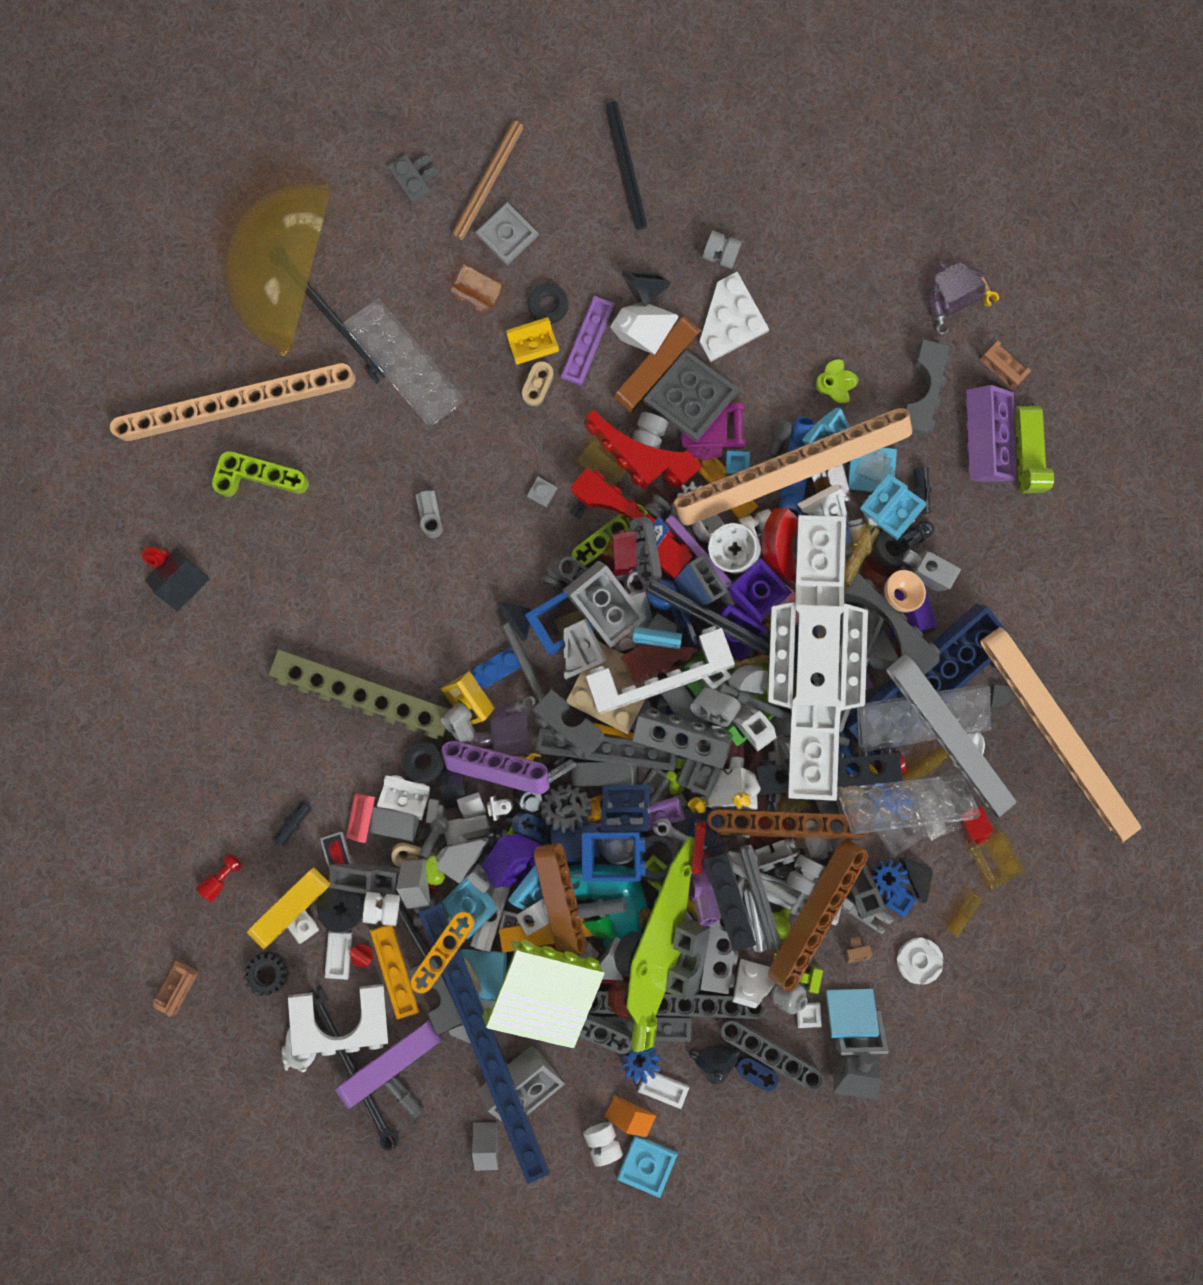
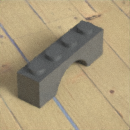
M924 339L918 346L914 367L925 378L926 393L921 401L907 404L904 408L910 414L912 434L922 437L933 431L935 425L933 413L934 410L938 409L941 397H938L939 389L943 388L946 380L943 372L944 368L948 367L951 359V354H948L950 346Z

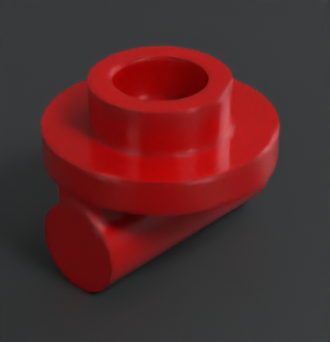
M145 546L142 558L148 565L159 567L168 557L169 551Z
M359 944L349 952L352 963L359 968L368 967L374 958L372 948L366 944Z

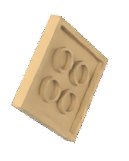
M598 641L606 661L580 673L566 702L628 734L645 699L600 714L586 676L590 675V670L600 666H603L605 669L609 668L620 695L623 694L622 689L635 685L636 689L645 686L644 681L657 677L659 672Z

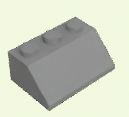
M489 836L470 839L443 848L436 858V861L439 862L436 869L461 883L467 877L488 844Z
M532 1045L507 1065L527 1115L565 1085L544 1056ZM485 1082L477 1091L488 1112L502 1122L488 1085Z

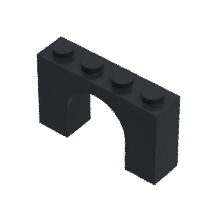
M726 842L704 848L703 860L733 952L755 946V930L738 888L733 862Z

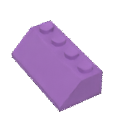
M993 385L966 390L967 398L965 405L968 418L966 422L968 430L967 451L969 453L968 473L970 480L979 482L1017 481L1014 392Z

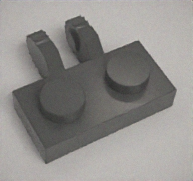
M404 155L388 166V169L412 205L431 194L425 182L436 176L439 172L436 167H431L424 171L421 176L418 173V170L431 162L428 155L419 158L414 164H412L407 155Z

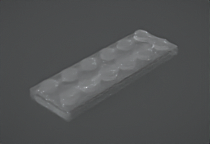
M379 298L343 322V327L429 428L464 402L465 398Z
M983 684L937 692L967 734L991 731L990 686ZM906 697L865 703V706L857 707L859 750L862 752L937 740Z
M963 774L840 788L837 792L852 834L972 820L980 816L978 807Z

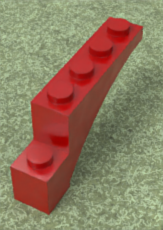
M595 410L591 411L583 422L586 430L600 440L601 447L616 458L617 465L621 469H625L631 475L630 478L633 483L641 486L643 490L661 474L665 475L666 481L671 486H675L679 490L682 485L687 483L702 468L701 464L688 450L684 453L661 450L635 441L612 427Z

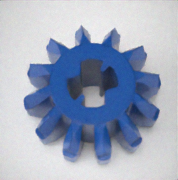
M893 860L888 861V867H885L884 862L880 861L879 864L882 869L879 870L873 867L872 870L878 875H871L873 881H878L875 883L876 887H881L879 889L880 896L886 891L887 900H890L891 892H894L895 897L899 898L898 889L904 893L907 891L901 883H910L909 879L901 878L907 875L908 871L898 872L902 864L897 863L895 868H893ZM887 874H892V877L896 879L895 883L891 882L893 885L888 886L886 881L883 880L884 876L887 878Z
M654 1047L640 1052L630 1050L628 1052L629 1056H622L621 1059L626 1063L621 1068L623 1071H627L625 1075L627 1079L633 1077V1082L638 1084L640 1078H642L643 1083L647 1084V1076L650 1075L652 1079L656 1078L653 1071H660L661 1068L656 1063H659L661 1058L654 1056L657 1052ZM643 1059V1067L639 1068V1060Z

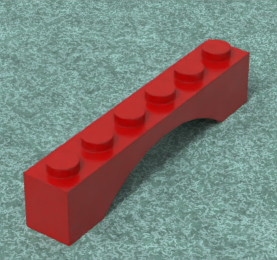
M587 468L570 487L571 494L588 508L611 510L631 521L644 516L638 510L640 507L633 500L629 499L627 501L621 496V490L614 484L609 486L604 482L605 477L596 469L591 471ZM649 514L645 515L654 524L656 520ZM668 531L657 547L661 570L674 580L687 564L692 562L693 556L691 555L692 551L685 544L681 543L679 545L673 540L674 535Z

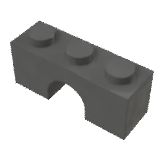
M551 689L533 709L536 717L534 720L542 728L547 726L552 730V736L560 743L565 741L570 746L569 750L578 758L582 756L587 760L605 740L604 733L588 719H585L576 727L566 726L563 720L571 711L569 704Z
M692 919L676 927L673 949L681 952L678 963L669 970L666 992L686 1000L700 991L711 927L702 926L699 922Z
M436 956L431 957V967L439 969L440 966ZM422 962L409 969L411 977H413ZM424 967L423 970L427 971L424 977L417 978L419 981L418 987H427L426 979L428 976L432 975L434 978L436 974L429 972ZM443 973L432 987L439 992L441 1002L428 1012L437 1035L462 1024Z

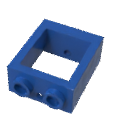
M565 592L525 615L550 657L563 650L566 644L564 639L553 644L537 617L569 599ZM589 623V625H590L592 631H595V629H594V628L591 626V624Z
M641 832L582 833V881H640L641 876L646 874L645 861H641V852H645V837H641ZM594 839H634V874H594Z

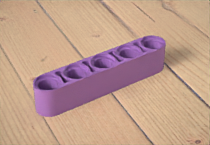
M457 741L447 742L442 747L445 766L452 772L534 794H542L549 789L547 768L541 763Z
M429 1019L424 1025L417 1027L334 1090L347 1109H350L438 1044L443 1037L441 1034L437 1035Z

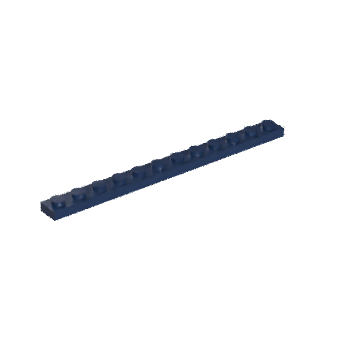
M442 903L419 912L432 948L449 925ZM448 935L444 938L443 944L447 949H453L456 946V939ZM459 948L442 973L525 1180L529 1184L549 1175L550 1170L493 1029L486 1028L483 1019L484 1007ZM435 955L439 963V966L441 967L442 959L440 956Z

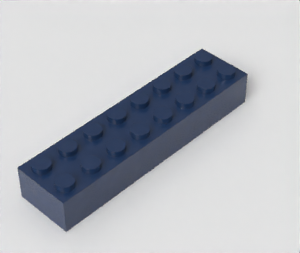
M975 604L932 642L940 652L939 663L924 676L944 703L992 662L980 641L999 627H1002L1005 631L1006 629L988 606ZM890 679L865 701V706L858 707L847 717L844 729L851 735V738L863 752L869 751L870 756L879 755V750L893 749L915 730L923 720L894 681Z

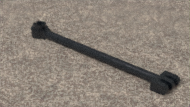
M274 248L278 256H284L281 262L276 261L277 256L273 251H270L269 257L274 266L282 267L370 366L366 373L376 384L380 381L374 374L378 372L382 378L387 376L381 368L385 366L388 372L393 371V368L383 357L377 361L292 266L289 262L288 254L283 248Z
M322 985L316 987L320 995L319 997L316 996L314 990L308 992L313 994V1007L328 1035L340 1037L323 1005V1002L329 998ZM345 1049L337 1050L351 1077L358 1072V1069L350 1054L345 1052ZM369 1094L362 1100L381 1136L380 1146L386 1151H392L393 1147L395 1149L399 1143V1135L387 1126L371 1094ZM388 1135L394 1137L393 1144L387 1142L386 1137Z

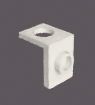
M544 899L516 915L527 936L550 923ZM526 915H530L534 919L533 927L528 926L525 922Z

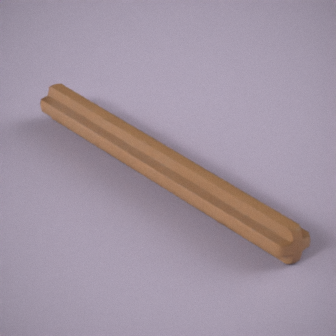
M512 121L452 232L455 238L463 240L523 131V125L520 122Z

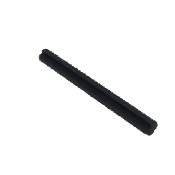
M608 102L606 109L635 229L647 228V221L618 102Z
M654 580L649 583L647 592L711 627L716 626L717 630L722 628L724 634L764 655L770 653V642Z

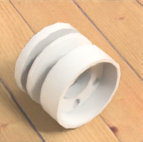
M730 523L722 525L715 530L710 538L708 550L711 560L717 567L726 572L739 574L746 572L759 560L761 546L759 539L753 531L742 524ZM737 543L739 547H742V550L738 551L735 556V553L731 552V548H734Z

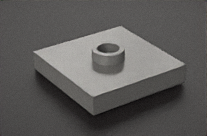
M508 202L475 232L476 236L506 266L539 236L538 232Z

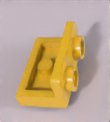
M548 317L506 331L516 365L559 352Z

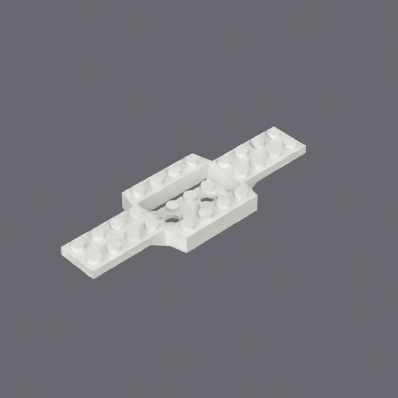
M798 516L795 602L771 608L768 702L791 709L788 798L837 800L840 712L865 706L868 610L844 604L846 517ZM797 611L799 613L796 697L793 699L795 615ZM842 614L840 696L838 699L840 615ZM816 625L823 626L826 629L825 637L821 639L815 638L812 634L813 627ZM821 673L825 679L823 685L819 687L814 686L810 681L811 675Z

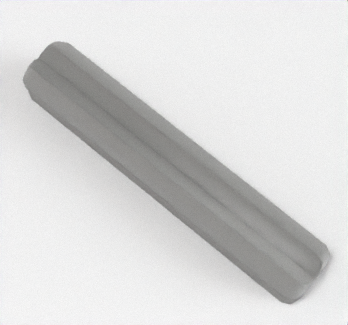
M749 886L744 889L743 893L746 908L755 930L756 945L753 946V950L762 953L767 949V944Z

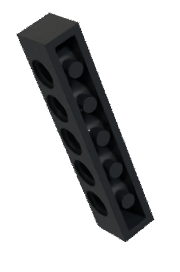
M893 749L879 750V755L870 756L869 751L856 752L855 757L846 758V754H838L837 788L903 781L900 754L893 753ZM785 759V764L779 765L775 764V760L761 762L762 766L757 767L758 782L761 788L760 795L789 791L790 759ZM874 760L879 761L882 765V770L878 774L872 773L869 768L870 763ZM855 763L858 766L857 775L849 776L846 773L847 764ZM780 769L785 770L788 773V780L785 783L777 782L775 779L776 771Z

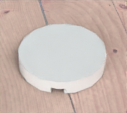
M921 937L912 938L905 942L898 951L896 958L897 967L901 975L911 983L929 984L936 980L942 972L943 954L939 947L931 940Z

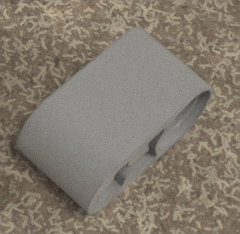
M703 688L691 704L690 709L695 716L727 727L741 709V705L737 699L730 695L710 688Z

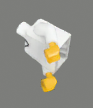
M731 757L729 769L720 770L709 797L704 795L701 798L695 797L689 801L688 806L692 812L698 811V813H704L706 807L714 810H756L757 794L761 788L755 773L743 768V758Z

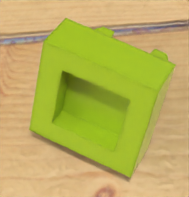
M811 966L810 972L805 971L799 982L807 983L806 989L809 992L818 994L823 970L820 967Z

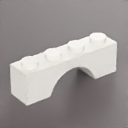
M725 670L702 678L701 682L705 688L719 691L722 683L729 685L728 682L731 675ZM740 703L741 709L732 721L754 748L759 751L776 738L775 728L761 711L756 710L747 703L745 705Z

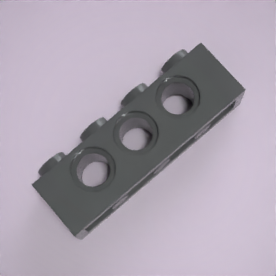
M644 708L638 716L633 741L723 769L728 758L733 735L724 729H712L705 727L700 722H689L677 715L669 716L660 713L659 710L654 708ZM657 726L663 727L666 732H660ZM679 733H684L688 739L681 738ZM701 740H707L711 746L704 745Z

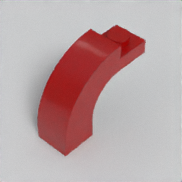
M774 508L763 529L761 544L763 559L782 581H787L789 585L796 587L797 563L792 554V542L798 531V518L788 508Z

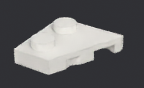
M837 484L798 503V507L802 512L810 516L846 517V522L849 521L842 491Z
M741 959L738 965L733 1002L756 1008L764 996H767L776 984L768 977L770 967Z

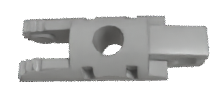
M850 892L842 904L845 911L863 921L880 934L884 933L885 928L874 917L884 921L886 924H891L894 920L892 916L884 911L862 919Z

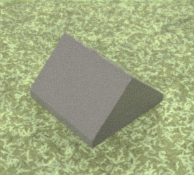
M876 1011L879 1028L878 1037L835 1038L837 1051L841 1055H860L862 1052L888 1054L889 1050L881 1011Z

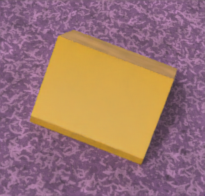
M470 671L441 688L452 706L461 703L470 711L472 715L470 719L471 724L483 722L495 709Z

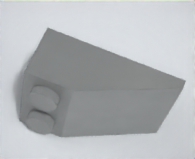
M600 561L596 562L563 589L572 603L587 618L591 626L610 648L646 619L609 568Z

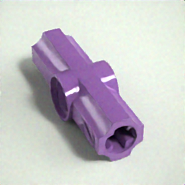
M702 860L701 875L691 873L688 898L694 901L699 924L711 926L720 921V916L715 901V894L704 860Z

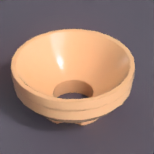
M900 570L892 574L885 583V597L894 609L900 612H911L918 609L924 603L926 597L925 586L915 573ZM895 589H899L904 593L903 601L896 599L894 595Z

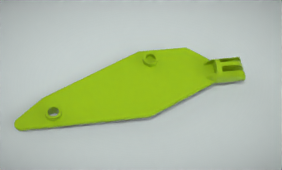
M691 836L686 839L669 868L632 960L626 1008L634 1019L631 1048L634 1052L644 1051L653 1048L655 1045L656 1014L666 991L669 970L676 965L681 953L673 949L676 927L685 923L695 843L694 837Z

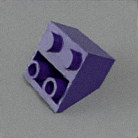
M520 834L501 837L482 865L494 888L510 887L515 883L522 882L536 864L534 859L535 848L542 845Z

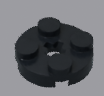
M328 888L319 899L317 905L318 920L330 931L336 933L347 932L359 925L363 919L364 903L359 893ZM340 903H344L347 911L346 913L342 912L338 916L335 907L336 905L339 906Z

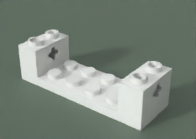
M716 626L707 628L699 636V643L707 664L704 665L703 661L690 665V670L681 673V670L678 669L667 673V678L660 681L658 677L644 681L645 686L637 689L635 685L622 689L623 694L620 695L609 668L605 669L603 666L590 670V675L586 676L598 712L603 714L733 668L735 663L722 628L718 630Z

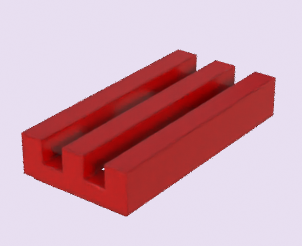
M706 822L696 823L692 864L693 874L701 875Z

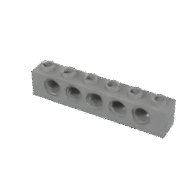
M729 850L732 861L743 866L740 853ZM738 875L736 881L741 897H743V891L748 887V882L745 881V878ZM715 897V901H716V904H717L719 916H720V919H721L722 916H721V913H720V910H719V906H718V903H717V900H716V897ZM719 921L708 926L711 929L700 989L729 994V988L734 987L735 974L731 973L732 966L737 964L738 951L733 952L726 928L721 926ZM721 938H726L729 941L728 947L723 950L718 949L716 946L717 941ZM716 962H724V971L717 973L713 970Z

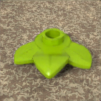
M837 359L829 362L825 367L824 373L818 376L816 388L820 393L830 395L833 401L837 403H847L850 401L848 391L858 384L859 379L853 372L844 371L843 360ZM826 380L830 382L831 386L826 384Z

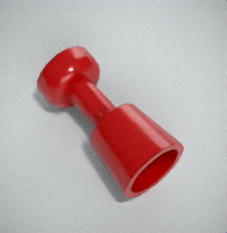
M227 853L223 858L225 865L216 875L210 874L195 887L197 892L209 902L215 901L225 886L223 880L230 872H238L244 867L230 853Z

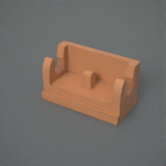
M998 340L981 357L980 361L1013 390L1031 372V369L1029 367L1025 369L1000 346L1001 342Z
M176 960L152 1006L169 1017L175 1015L199 972Z

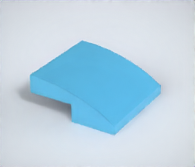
M835 408L819 420L802 439L804 444L808 445L850 428L841 408Z
M888 474L861 506L860 510L880 528L898 540L924 509L926 502L909 491L904 483Z
M635 627L633 642L680 649L681 633Z

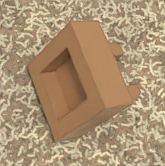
M860 936L850 938L851 949L847 950L845 954L847 964L869 960L872 956L870 945L862 947Z

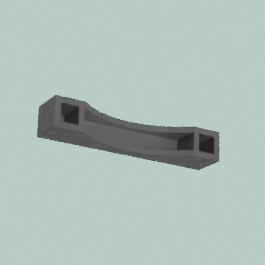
M845 560L844 600L864 605L880 615L892 628L899 642L901 656L903 654L908 655L925 675L939 663L940 652L932 642L927 643L922 638V632L916 626L911 627L906 622V616L898 610L895 611L890 606L885 595H880L875 590L876 587L873 582L868 578L864 579L859 574L860 570L854 563L851 562L849 564Z
M838 794L837 800L812 799L818 814L845 815ZM834 821L829 824L833 832L842 831V826L839 822ZM829 839L834 852L844 839ZM865 864L850 890L862 919L886 910L879 891Z

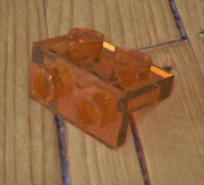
M463 264L455 285H451L449 290L455 293L454 296L462 301L468 300L474 303V308L486 312L495 308L505 284L468 264Z

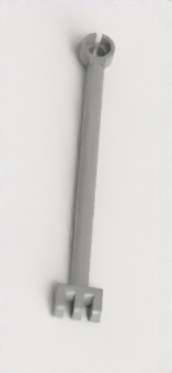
M662 817L656 820L658 826L665 825L667 827L665 832H660L656 824L653 827L654 833L657 836H668L682 844L689 837L672 827L670 820ZM732 861L734 873L747 879L744 867ZM762 878L765 890L792 904L790 913L799 917L801 913L799 909L804 908L806 904L804 900L808 901L810 896L800 892L797 897Z

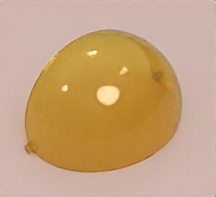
M294 183L268 191L256 199L242 214L231 234L225 259V280L232 307L239 320L254 337L271 347L278 348L280 350L279 354L283 356H288L292 349L323 220L332 191L327 185Z

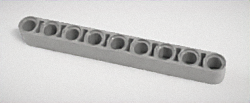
M903 654L886 669L887 673L987 807L990 806L993 810L992 813L997 818H1000L1017 803L916 663L908 655Z

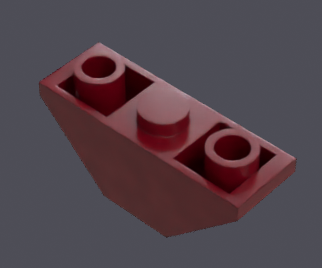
M626 530L615 532L598 560L605 564L615 577L631 574L637 566L635 531L626 532Z

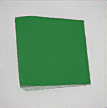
M609 915L604 918H600V916L590 917L583 921L584 926L597 939H613L616 937Z

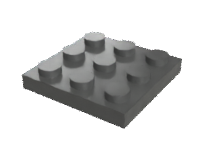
M685 350L643 401L644 404L697 443L739 393V389Z

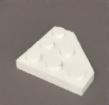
M738 272L717 282L699 342L709 362L769 332L767 324Z

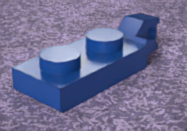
M509 647L475 667L476 669L471 672L481 689L520 669L521 666L512 647Z

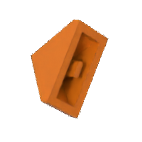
M614 1095L604 1117L627 1134L647 1137L656 1115Z

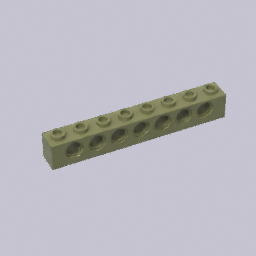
M277 651L269 676L275 678V683L287 686L289 682L297 685L295 690L309 694L310 690L317 692V697L326 701H330L331 698L340 700L338 705L352 709L353 705L360 707L361 713L372 717L374 713L383 715L381 719L392 724H395L396 720L403 722L404 728L415 732L417 728L426 731L424 735L438 739L439 735L445 736L447 729L442 724L441 718L450 709L285 651ZM295 667H300L302 672L298 679L292 677V670ZM317 674H321L323 683L316 687L313 683V678ZM341 681L344 683L345 689L341 694H337L334 687L336 683ZM360 689H364L366 692V698L362 702L356 699V693ZM384 696L388 700V705L385 709L381 710L377 706V701L380 697ZM403 704H407L410 709L406 717L400 716L398 711L399 707ZM427 711L431 714V721L424 725L420 721V715Z

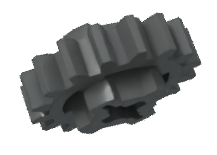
M560 785L558 786V791L551 789L550 796L544 795V802H541L542 819L546 820L547 826L553 824L554 831L560 827L562 833H565L566 828H570L571 832H574L575 826L583 828V822L588 823L589 815H591V800L587 798L586 792L580 794L579 787L571 790V785H568L566 789H563Z

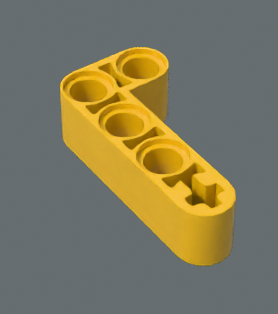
M312 868L247 931V934L264 950L312 903H315L319 899L318 897L324 891L326 892L331 883L315 868Z

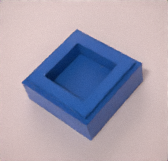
M898 889L897 892L900 897L896 898L894 892H892L890 900H886L884 905L905 918L917 899L908 892L904 893Z

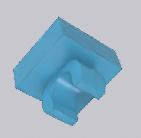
M727 451L725 475H733L748 469L750 452Z

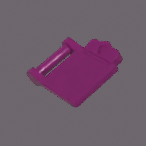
M744 403L728 404L697 443L682 432V448L687 449L694 458L704 461L710 458L721 457L723 448H745L746 440L743 439L742 413L745 411ZM726 412L733 413L734 439L727 440Z

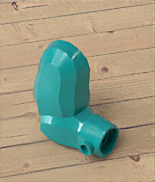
M609 862L594 863V874H634V867L627 864L614 865ZM582 863L568 865L576 901L588 902V899H592L597 902L601 898L604 900L625 898L626 912L607 914L610 916L616 937L621 940L629 932L644 933L648 923V903L641 880L582 881ZM615 938L600 939L604 951Z

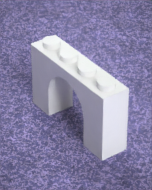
M383 984L359 987L361 1001L360 1021L352 1032L340 1037L329 1036L318 1028L314 1018L312 992L289 995L292 1056L298 1055V1059L312 1057V1053L322 1052V1056L336 1054V1050L342 1049L349 1053L357 1052L360 1050V1047L369 1046V1049L383 1048V1044H388Z

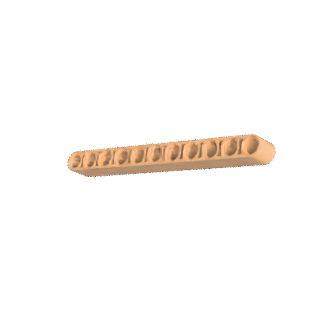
M344 363L120 416L111 422L110 430L119 439L132 441L347 389L355 383V375L351 368ZM348 372L349 376L346 380H339L341 373ZM320 378H327V381L324 385H317V381ZM298 383H305L301 391H295ZM277 388H283L281 395L273 396ZM260 393V399L252 402V396ZM238 398V404L235 407H230V402ZM211 404H216V409L208 413V407ZM194 409L192 417L186 418L187 411ZM172 414L171 421L164 423L165 417ZM150 420L149 426L143 429V422ZM124 425H128L127 431L121 434V428Z
M904 408L892 410L683 494L674 501L679 521L683 525L694 524L903 440L913 432L909 411Z
M999 627L982 639L980 643L1103 822L1110 831H1114L1116 834L1115 838L1123 843L1141 829L1139 822L1009 634L1002 627Z

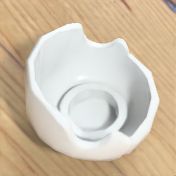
M717 514L691 524L694 535L705 543H709L715 530L724 525Z

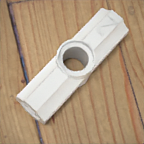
M490 883L488 894L498 909L496 912L497 918L495 921L487 920L474 933L471 943L472 947L490 952L510 887L494 888L492 883Z

